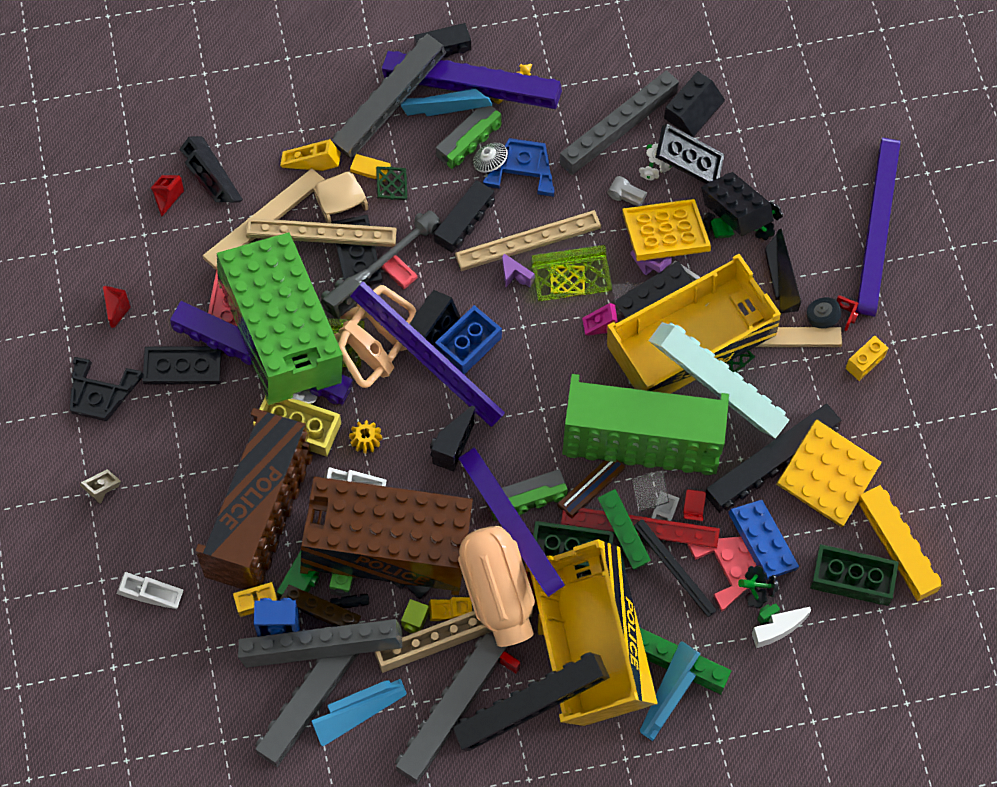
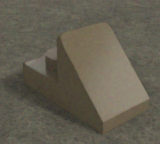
M107 469L81 482L80 486L101 504L105 494L119 487L121 481Z

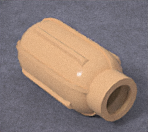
M500 526L485 527L469 533L461 542L458 562L476 618L489 630L493 631L496 644L499 647L511 646L528 640L534 635L529 616L532 613L535 599L517 542Z

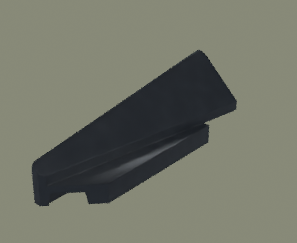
M189 136L179 150L187 157L185 164L215 202H241L243 200L205 139L202 136Z
M779 229L765 248L775 300H779V311L781 314L798 312L801 298L783 231Z

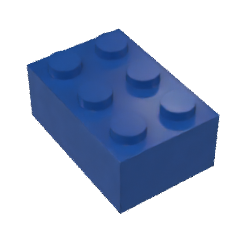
M474 305L435 342V348L458 370L465 374L502 339V328Z
M262 598L260 601H255L254 627L257 636L300 631V616L296 600L282 598L280 601H272L270 598Z

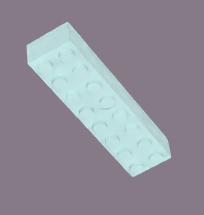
M662 322L648 341L720 399L721 393L729 394L728 406L759 431L776 439L789 421L784 416L786 412L780 407L772 405V401L765 395L757 393L758 389L753 385L742 381L744 378L738 373L729 370V366L726 363L714 358V353L707 348L704 349L699 346L701 343L692 336L686 335V331L682 327L671 322L669 324Z

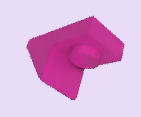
M609 303L582 318L585 335L607 333V325L612 322H618L615 304Z

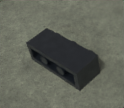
M466 23L414 35L415 46L418 40L426 34H429L441 43L446 51L443 57L471 50V38Z

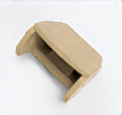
M344 172L318 182L316 187L313 188L326 223H331L329 214L346 211L360 203L365 211L368 210L366 196L353 173Z

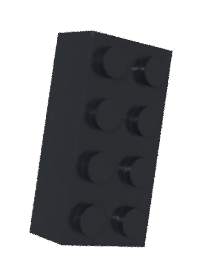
M734 172L727 173L701 187L705 205L740 236H744L774 221L771 203Z

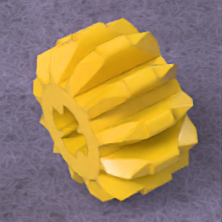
M365 420L362 425L358 421L357 427L352 426V433L349 434V439L352 440L350 442L351 446H356L357 452L363 449L365 454L367 449L374 452V447L380 446L379 441L382 440L381 429L379 427L375 428L376 424L374 422L368 425V421Z

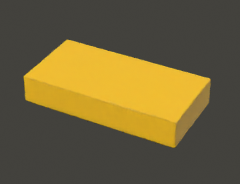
M356 154L350 167V172L376 179V167H391V164ZM381 170L385 175L389 172L388 170Z

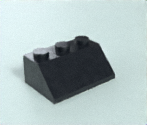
M697 71L666 106L664 119L686 134L694 137L724 103L725 99L714 82Z
M433 290L409 324L435 347V342L461 317L452 297Z

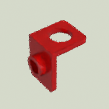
M838 295L836 301L839 303L840 308L851 312L844 331H847L850 323L854 324L859 313H856V309L859 303ZM841 302H846V303H848L850 306H846V305L842 304Z
M686 490L683 518L703 521L705 491Z

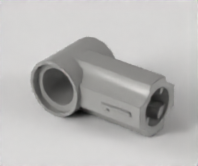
M617 176L607 194L614 200H624L638 207L642 206L647 192L630 185L629 181L624 177Z

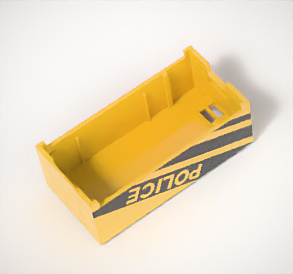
M737 254L733 257L732 261L624 320L616 324L612 322L607 325V347L634 389L671 394L696 379L648 341L662 322L667 324L671 322L674 325H679L686 331V335L692 336L701 343L699 346L704 349L707 348L714 353V358L727 363L776 336L781 313L768 294L763 293L740 254ZM746 299H749L756 309L752 312L745 302ZM739 303L743 304L749 313L745 316L738 307Z
M597 539L573 547L571 551L556 556H546L565 584L564 587L549 597L545 594L525 563L526 570L531 574L552 671L558 672L563 669V665L569 662L575 663L581 660L580 657L582 655L592 652L601 656L610 676L607 680L561 703L562 713L559 714L560 721L562 723L586 726L658 704L620 547ZM588 561L589 566L575 570V565ZM587 570L591 571L590 575L577 578L578 573Z

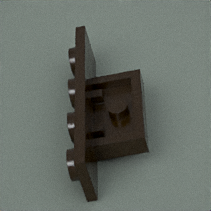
M288 585L280 598L296 600L298 610L336 627L358 624L361 616L292 585Z

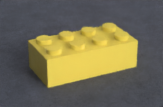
M265 395L259 409L305 423L309 432L306 443L310 444L311 452L326 457L341 426L340 414L300 400L288 399L268 405Z

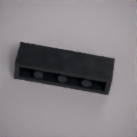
M476 180L435 231L434 242L451 253L456 248L459 249L466 235H470L473 232L477 221L480 222L485 215V211L494 205L495 191Z

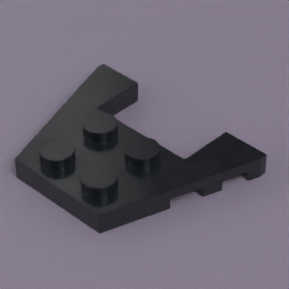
M74 357L70 411L72 414L108 421L143 378L144 374L142 371L126 368L119 385L86 378L92 362L88 359Z

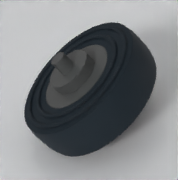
M819 298L808 306L807 317L812 326L828 328L840 320L841 308L839 303L833 298Z

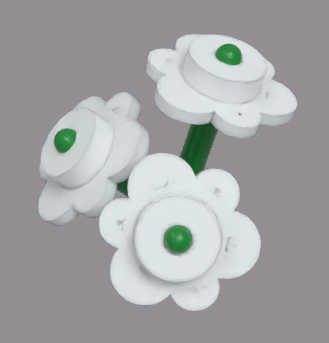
M649 144L646 147L650 164L646 168L639 169L640 176L646 180L659 178V170L653 168L654 162L660 165L661 173L672 168L671 165L655 158L658 144Z

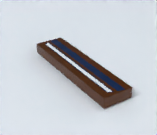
M617 459L616 462L604 460L558 503V507L562 511L564 510L572 519L579 512V509L584 508L625 470V466Z

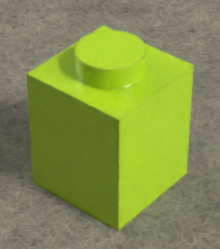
M410 599L401 619V625L404 627V630L409 633L421 631L429 614V606Z

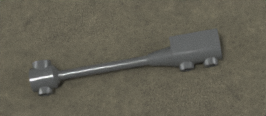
M430 210L425 214L418 213L414 219L415 229L369 268L345 280H337L335 289L331 292L326 290L322 293L321 304L324 309L337 319L357 304L350 296L362 282L366 283L374 272L420 234L423 236L428 234L434 235L441 225L438 216Z

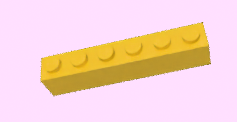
M879 485L860 494L859 506L891 559L899 562L898 570L917 602L938 592L942 586L941 579L937 573L933 572L929 559L922 554L918 541L911 536L909 526L903 523L898 508L892 505L889 493Z

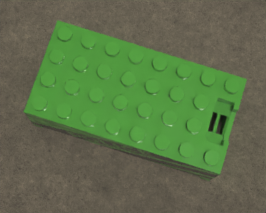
M290 232L218 252V284L226 297L265 392L268 405L291 399L294 393L316 387V390L340 384L342 381L343 354ZM307 354L306 358L296 361L292 360L293 357ZM310 361V365L297 369L295 367L297 364Z

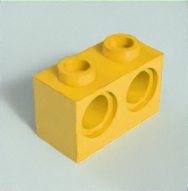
M873 336L849 358L845 369L860 381L885 358L889 348L876 336Z
M272 582L233 593L240 617L253 614L254 602L260 601L262 598L278 601Z

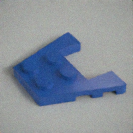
M509 138L505 144L508 152L506 161L501 167L490 172L485 177L483 184L491 188L500 189L503 172L539 177L538 194L554 197V187L545 143Z

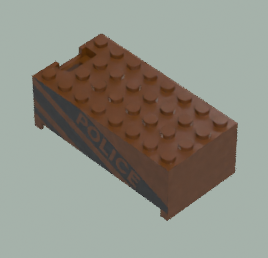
M253 408L250 414L256 423L206 546L198 544L195 550L205 578L243 590L264 585V574L266 570L269 571L271 568V556L273 552L276 553L278 550L279 536L285 532L286 518L292 514L293 506L291 505L293 500L298 498L300 492L298 487L300 482H304L306 477L305 469L307 465L311 464L313 459L310 444L306 443L309 432L305 423Z
M314 476L301 545L300 573L308 574L309 571L451 590V594L459 595L463 575L458 562V557L460 556L459 548L469 532L473 499ZM315 510L319 511L317 524L313 523ZM322 512H326L324 525L320 524Z

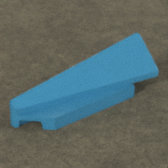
M477 89L425 98H407L401 104L407 116L425 113L426 116L492 106L489 97H486Z
M683 641L679 643L657 691L656 699L658 704L650 707L640 729V732L652 741L696 677L690 669L701 653Z
M401 679L392 683L389 680L380 682L327 705L330 714L312 720L313 728L321 746L327 745L404 697L407 693Z

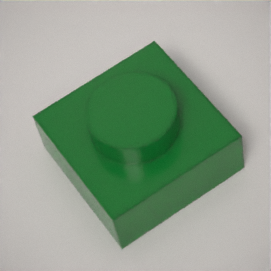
M714 218L711 221L715 238H729L734 235L733 229L721 218Z
M776 603L772 606L768 604L760 609L757 618L758 622L764 625L769 622L771 615L779 614L780 608Z

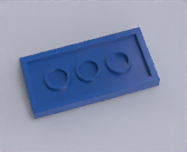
M763 500L733 508L728 512L756 565L763 567L764 572L767 573L765 580H768L769 576L775 575L777 577L799 568Z

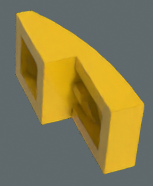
M452 597L450 600L431 599L429 601L430 621H448L472 612L470 597Z

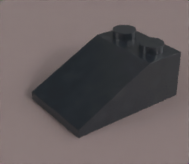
M475 406L469 407L438 433L437 438L432 439L430 444L432 464L453 472L455 471L459 457L462 455L476 422Z

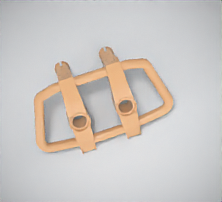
M380 285L373 290L377 295L383 293L407 309L409 312L407 322L410 323L416 309L411 303L384 285ZM357 303L356 307L351 308L340 317L343 327L334 336L343 354V361L354 380L360 387L368 388L380 376L383 378L390 376L394 369L392 361L399 351L407 349ZM368 318L377 331L394 345L388 355L378 340H375L368 332L357 325L360 320ZM349 344L358 356L374 370L366 380L360 375L345 350V345Z

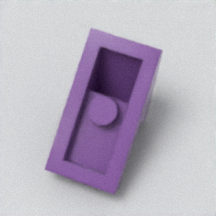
M634 250L631 251V256L645 275H648L652 270L660 273L672 263V257L637 261Z
M506 254L502 256L505 287L514 278L520 284L531 287L534 283L535 274Z

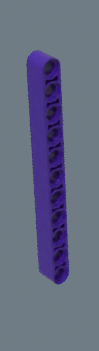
M884 137L881 139L857 301L859 304L856 309V313L873 317L876 316L900 149V140Z
M475 447L460 456V462L502 527L511 535L512 539L517 542L521 557L545 594L549 597L564 587V582Z

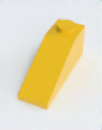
M329 139L283 151L280 166L282 168L306 170L312 168L313 170L324 171L339 167L341 152Z

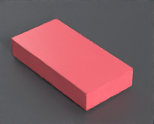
M396 255L380 267L403 289L407 288L418 278L417 274Z

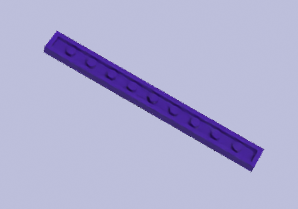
M362 282L351 294L350 297L461 400L469 407L475 406V412L488 425L492 427L505 414L501 408L366 283Z

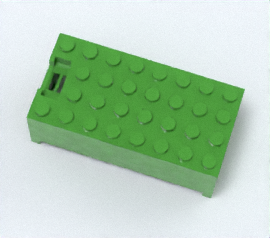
M572 374L562 455L570 458L585 457L587 460L601 459L616 462L617 459L626 465L640 464L647 468L656 466L663 467L665 470L679 469L686 473H692L693 471L701 472L704 475L717 473L719 458L722 455L725 443L729 394L721 393V400L582 383L579 382L580 375Z

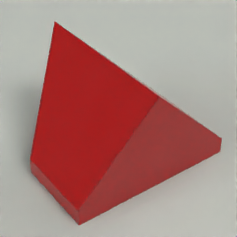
M161 175L150 188L154 193L161 217L184 192L183 183L179 175Z
M104 286L103 291L108 321L111 328H114L131 306L125 290Z

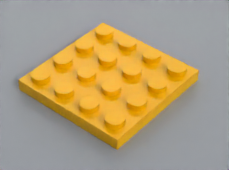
M695 199L622 209L623 218L637 261L711 251V244Z
M816 419L776 485L840 527H843L857 505L860 494L864 493L881 461Z

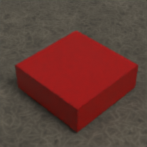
M507 652L502 653L500 664L517 674L520 669V661Z

